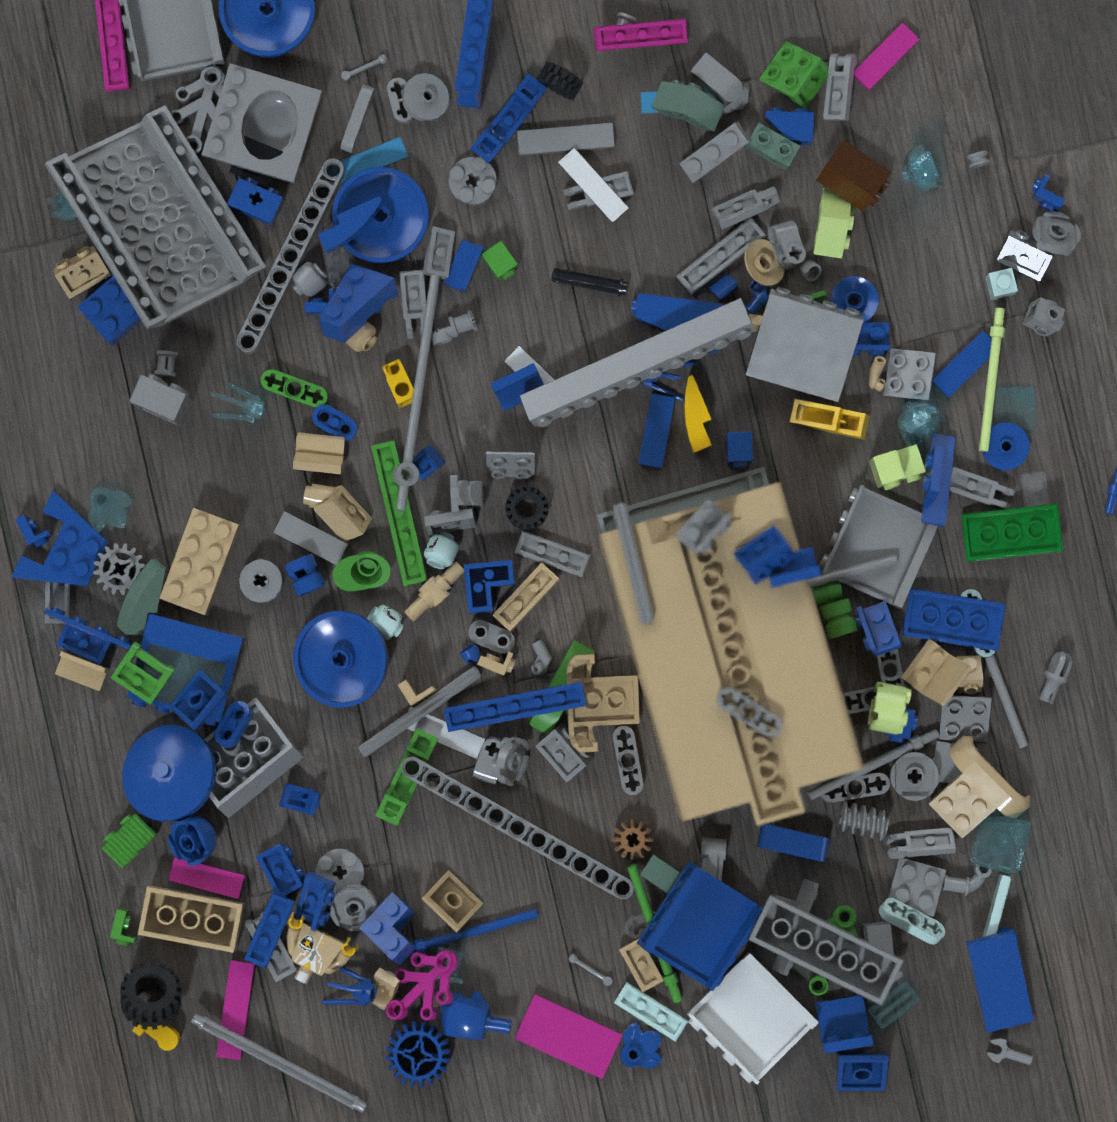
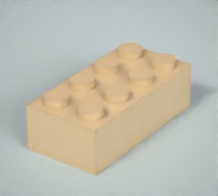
M193 508L159 599L208 616L241 526Z
M150 885L146 889L138 935L234 953L237 950L245 903Z

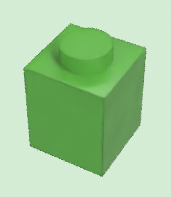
M502 241L481 254L483 260L498 281L502 278L506 281L517 273L515 269L518 268V264Z

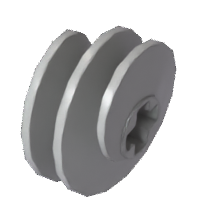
M258 559L252 561L241 572L239 579L240 589L251 601L258 603L269 602L276 598L282 589L283 578L281 571L268 560ZM260 575L267 578L264 581L266 583L264 587L261 585L256 586L257 576Z

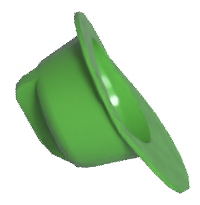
M363 551L355 556L340 560L333 570V580L340 589L345 591L376 588L388 581L391 568L384 557L372 551Z

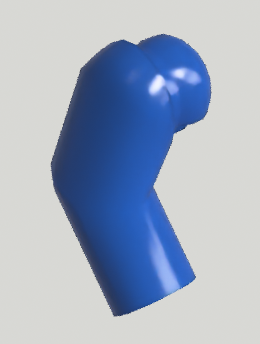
M753 279L750 282L753 299L746 309L755 315L768 300L766 286L759 284Z

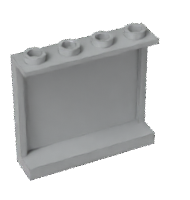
M119 0L120 6L124 5L126 13L122 15L123 25L125 29H129L130 38H126L129 52L134 53L135 61H131L134 76L138 75L141 81L200 70L211 65L220 66L225 64L212 0Z
M777 287L776 290L771 289L746 375L838 402L863 324L864 315H860V311L853 308H846V310L836 308L837 305L829 301H823V303L813 301V297L805 294H800L799 297L792 295L789 290Z
M861 484L858 489L853 488L848 501L852 502L848 511H843L838 523L842 524L839 533L834 532L829 545L832 546L829 555L824 554L819 567L823 568L821 574L896 555L898 564L840 580V583L901 609L938 526L922 523L921 512L871 491Z

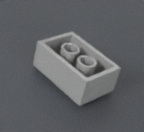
M149 373L148 377L140 376L129 402L145 412L183 427L194 401L189 397L190 393L184 388L173 383L168 387V384L161 378Z

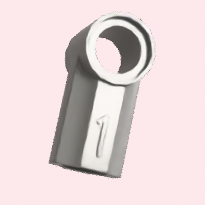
M702 837L701 869L722 881L723 860L725 861L727 840L723 838Z

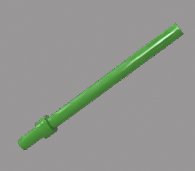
M634 864L627 868L648 926L654 914L637 865ZM658 957L664 973L662 976L664 984L669 988L673 1003H678L683 999L677 984L679 982L677 974L672 970L669 963Z

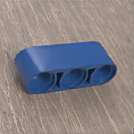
M765 823L761 825L757 847L825 862L830 838Z

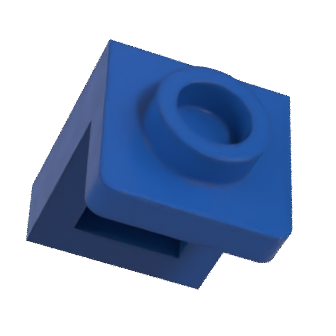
M1045 174L1042 179L1037 178L1031 189L1035 192L1032 199L1041 203L1040 207L1047 211H1058L1065 199L1044 189L1050 177Z
M905 710V712H908L906 726L903 727L902 734L895 735L884 732V735L889 736V741L903 743L904 739H910L911 730H916L918 716H914V710Z
M285 783L279 806L313 816L320 804V793L312 789Z

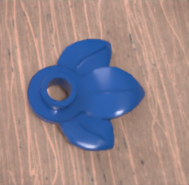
M637 1022L629 1025L622 1036L624 1047L620 1051L622 1063L630 1068L640 1065L646 1069L659 1065L662 1062V1058L655 1051L661 1044V1033L657 1031L642 1033ZM630 1051L636 1053V1059L633 1060L629 1057Z

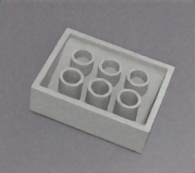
M256 697L247 704L252 710V719L235 746L231 748L222 747L215 739V731L204 739L210 746L216 763L215 783L209 797L216 807L228 818L303 758V755Z

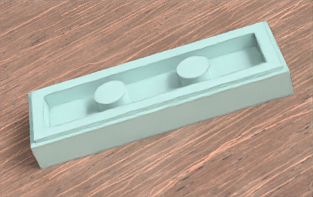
M999 874L982 937L997 934L1011 881L1009 876Z
M626 982L614 1001L616 1005L675 1042L688 1023L687 1019Z

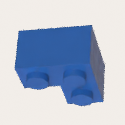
M506 560L464 565L468 613L493 612L491 588L515 585L513 561Z
M392 892L360 926V929L392 961L399 965L416 949V946L401 930L417 913L401 897Z

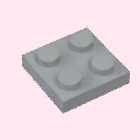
M461 506L460 512L443 513L442 510L430 512L429 516H424L428 535L476 528L472 509H467L466 506Z
M905 858L898 859L888 898H895L925 915L934 917L946 870Z

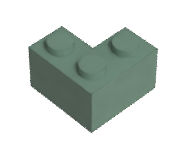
M672 80V82L661 81L651 108L666 117L682 119L698 129L715 132L725 105L717 101L716 95L701 91L702 87L695 83L689 82L686 85L678 80Z

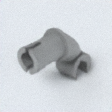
M978 863L974 868L975 875L972 878L966 877V879L945 875L942 890L964 893V896H967V894L978 889L985 879L991 875L992 867L988 864L987 872L981 874L979 870L980 863Z

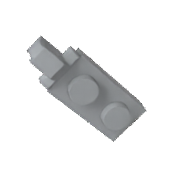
M774 186L764 191L753 189L713 207L712 212L723 230L769 209L779 203L780 199Z

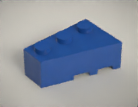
M351 264L319 318L323 335L343 343L349 340L366 324V320L372 314L380 312L382 305L390 298L394 299L398 295L395 279Z

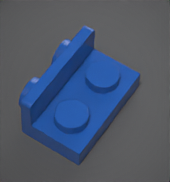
M864 322L853 356H860V352H870V356H884V352H889L890 350L889 323Z
M774 525L733 553L755 585L795 558L790 545Z
M886 601L862 609L861 606L856 607L859 615H856L855 619L859 629H864L866 636L862 639L867 651L871 650L876 657L902 647Z

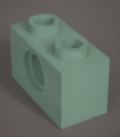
M758 123L750 137L751 142L746 145L747 150L785 171H788L800 149V145Z

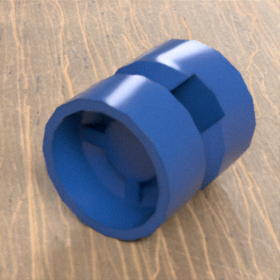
M313 554L303 556L284 566L289 578L294 579L292 586L297 597L311 593L326 585L321 572H316L318 565ZM305 570L307 575L303 576L302 571Z

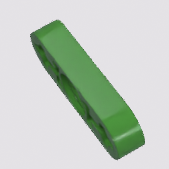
M273 369L265 371L261 376V384L269 392L313 408L326 405L328 402V394L321 386ZM274 374L276 375V380L283 382V378L288 380L284 383L283 392L279 391L281 386L277 384L269 387L266 378H271ZM293 382L301 385V392L296 396L288 393V386ZM306 386L310 387L308 392L316 394L317 391H321L320 395L324 397L322 401L318 400L317 404L313 403L314 399L306 395V400L301 398L305 395Z

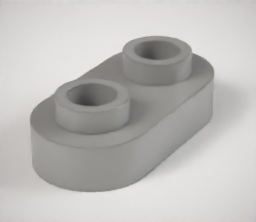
M475 621L469 627V637L474 643L501 654L508 653L515 645V638L512 633L486 621ZM478 628H483L485 630V635L482 637H478L476 635V630ZM500 637L507 638L508 642L505 646L498 644Z

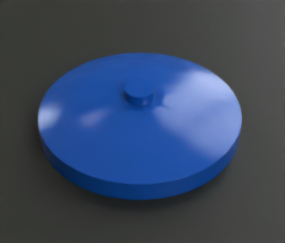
M219 0V16L225 33L238 48L254 56L276 57L294 50L306 39L314 23L315 1Z
M374 167L356 173L342 185L334 201L332 219L333 225L337 226L339 221L336 215L380 196L383 205L376 216L360 234L344 245V247L352 255L363 261L387 264L405 258L419 246L427 231L429 211L422 190L412 178L392 168Z
M342 610L324 613L311 620L300 632L293 654L295 673L304 690L318 702L338 708L351 707L372 697L384 682L389 663L388 649L378 628L364 616Z
M177 725L160 726L143 734L130 748L122 771L124 792L130 804L142 815L160 822L178 821L194 814L207 801L215 783L216 763L210 746L197 733Z

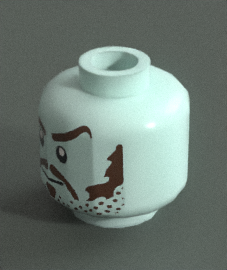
M441 532L440 534H433L429 538L424 550L426 562L437 569L449 567L454 562L459 546L454 541V536L450 533Z
M387 605L375 606L367 617L381 632L384 640H389L393 636L398 637L404 626L401 624V614Z

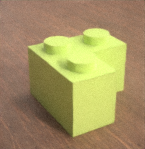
M823 188L813 254L842 258L844 249L848 250L850 235H847V231L853 229L855 206L828 188Z
M917 444L901 450L884 453L869 460L877 487H884L885 491L901 485L900 481L907 479L908 483L922 479L920 474L926 472Z

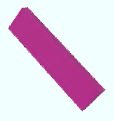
M95 0L105 91L129 90L130 85L119 0Z
M686 19L593 27L595 52L688 43Z
M230 960L221 1025L244 1037L255 964ZM219 1038L216 1057L241 1060L242 1050Z

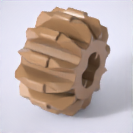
M634 819L630 820L631 827L628 828L626 823L622 821L621 825L625 830L623 832L618 828L614 830L615 833L621 835L620 838H612V842H621L614 850L619 851L624 848L625 850L621 854L622 858L626 857L628 851L631 852V860H635V852H638L639 856L643 858L644 854L640 849L643 847L645 850L650 851L651 847L644 843L653 842L652 837H644V835L651 832L650 828L641 831L644 825L642 821L635 828ZM632 833L637 834L639 843L636 846L634 843L633 846L628 845L629 841L626 839L628 834L631 836Z

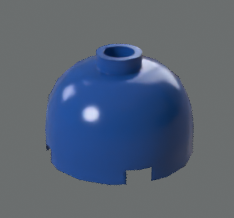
M189 816L178 820L170 827L171 834L168 835V843L178 860L183 859L188 862L186 865L196 866L213 854L217 845V836L214 828L206 819L199 816Z

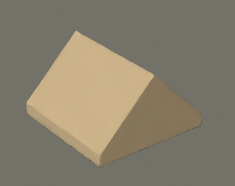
M449 870L422 897V900L456 932L483 905V902Z

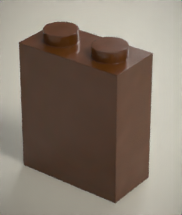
M843 140L816 181L862 212H865L869 205L875 206L890 184L887 178L891 171Z

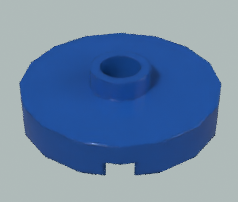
M1009 422L998 423L991 427L989 451L981 452L985 460L992 467L1000 470H1012L1026 460L1030 450L1029 439L1025 431L1018 425ZM1003 442L1010 444L1009 450L1004 451L1002 449Z

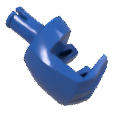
M454 991L452 992V1002L448 1005L442 1004L441 1023L443 1025V1033L447 1036L469 1040H484L488 1030L506 1035L510 1034L512 1019L491 1016V1006L484 1001L480 992L473 991L471 998H467L461 992Z

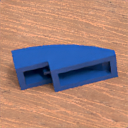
M380 196L336 215L339 225L318 234L327 255L346 245L368 226L383 205Z

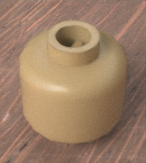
M366 320V324L345 343L356 352L368 351L377 341L376 328Z

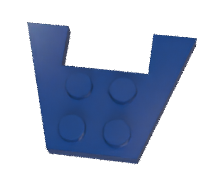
M52 491L43 513L64 524L44 565L21 555L11 578L88 587L94 575L93 571L98 567L93 562H100L101 559L97 554H104V547L108 546L109 543L63 499Z

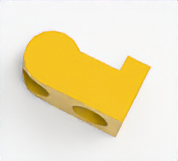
M400 359L383 365L382 369L399 409L411 404L414 388Z
M169 1024L164 1028L159 1025L157 1030H152V1027L144 1030L142 1025H138L132 1030L138 1036L146 1032L165 1051L174 1049L180 1042L179 1032Z

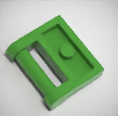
M135 642L111 676V679L152 705L176 668L172 665L167 666L141 648L142 645ZM135 656L162 673L159 680L132 663Z

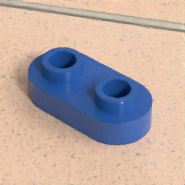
M320 405L313 411L312 419L314 424L330 435L344 437L345 441H350L356 436L358 428L355 421L333 407ZM323 413L329 414V420L326 422L321 421L320 417ZM344 425L350 427V431L347 434L341 432V428Z
M236 701L232 703L216 728L215 739L222 747L231 748L235 746L251 721L252 710L245 702Z

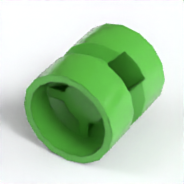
M849 598L819 607L822 619L828 621V624L825 626L828 639L858 631L856 620L849 616L853 611Z

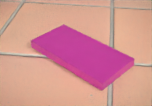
M534 994L514 1039L603 1079L623 1034Z

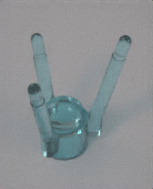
M228 382L227 386L246 396L245 401L213 391L210 392V396L243 406L242 412L246 413V415L213 413L211 415L212 418L247 420L250 422H254V419H261L265 407V401H261V397L253 395L231 382Z

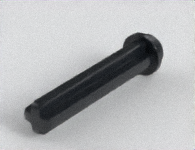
M558 268L553 269L551 277L552 282L618 294V297H621V295L626 296L628 282L624 281V278L616 280Z

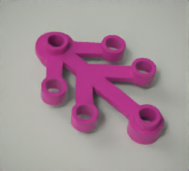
M443 950L436 956H426V954L419 952L411 956V964L414 967L435 966L429 973L410 972L409 969L399 968L395 972L397 979L400 980L399 983H408L409 981L419 983L402 1000H392L386 1007V1013L390 1019L401 1020L405 1018L408 1014V1007L424 993L423 1007L420 1011L421 1018L424 1020H434L437 1016V1010L433 1006L435 981L439 977L440 991L436 995L437 1002L444 1005L452 1002L453 994L449 990L450 975L456 970L458 959L456 954L450 950ZM420 956L421 962L418 964L417 959ZM403 972L405 973L404 979L401 977ZM444 993L446 994V1000H445V1001L443 1000V995H444ZM428 1009L430 1010V1016H429V1017L427 1016V1011H428Z

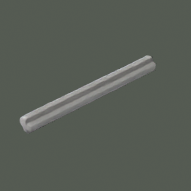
M626 503L615 504L613 509L640 621L642 624L652 623L654 617Z

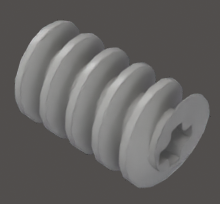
M843 801L838 824H841L842 832H845L847 827L850 826L851 834H854L857 828H859L861 836H864L868 830L872 839L876 833H879V839L882 841L888 830L891 812L886 818L885 810L881 809L878 815H876L875 808L872 807L867 813L866 806L862 805L857 811L856 803H852L848 809L847 801Z

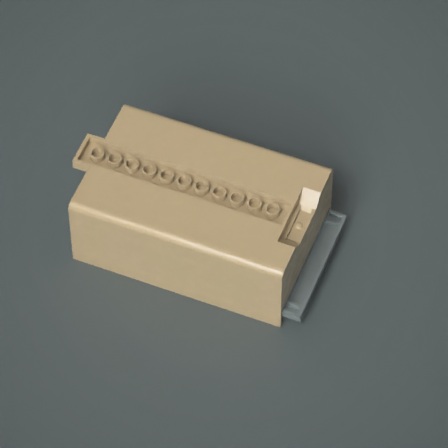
M761 467L627 506L654 621L648 624H642L640 621L614 510L597 515L602 532L599 536L600 548L679 819L685 821L750 802L756 826L805 812L798 788L864 769L809 579L771 588L769 579L766 578L755 585L733 555L734 552L773 525L788 542L793 552L800 550L781 483L769 485L765 468ZM709 499L724 514L727 515L729 513L732 516L729 520L732 525L721 537L716 534L712 538L715 543L704 555L700 552L696 556L675 537V534ZM731 688L778 716L782 722L780 733L773 737L765 736L718 706L716 701L717 694L722 689ZM729 692L728 695L723 694L721 696L724 700L723 705H734L736 708L732 711L737 714L739 706L745 701L740 698L739 703L732 699V693ZM746 705L742 709L743 717L747 720L753 719L756 716L755 707ZM761 711L760 718L754 725L758 727L759 722L767 726L765 731H775L777 729L774 725L775 720L767 721L762 717L766 714Z

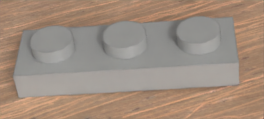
M735 122L679 164L691 182L695 183L751 141L740 124Z

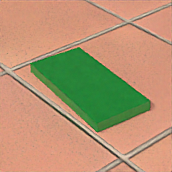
M1058 503L961 514L966 562L1064 552Z

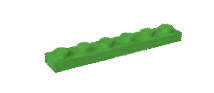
M395 440L372 445L371 448L403 585L409 586L426 582V572L408 497L406 510H396L399 485L394 481L393 471L400 464Z

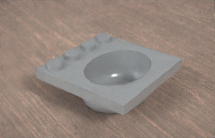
M230 63L202 156L295 183L322 91ZM244 136L281 150L283 153L271 160L258 159L247 150Z

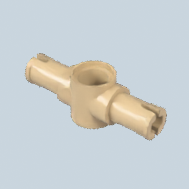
M455 561L441 576H432L418 590L420 592L418 598L404 613L414 622L428 608L433 606L436 608L451 593L449 591L451 589L450 586L464 573V569Z

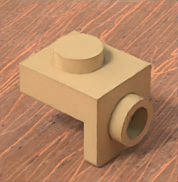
M956 656L957 659L972 667L966 679L957 688L958 693L971 695L982 692L984 679L981 656Z
M379 968L374 974L373 984L376 985L377 992L372 1004L382 1010L386 1009L389 1002L397 994L400 980L391 971Z

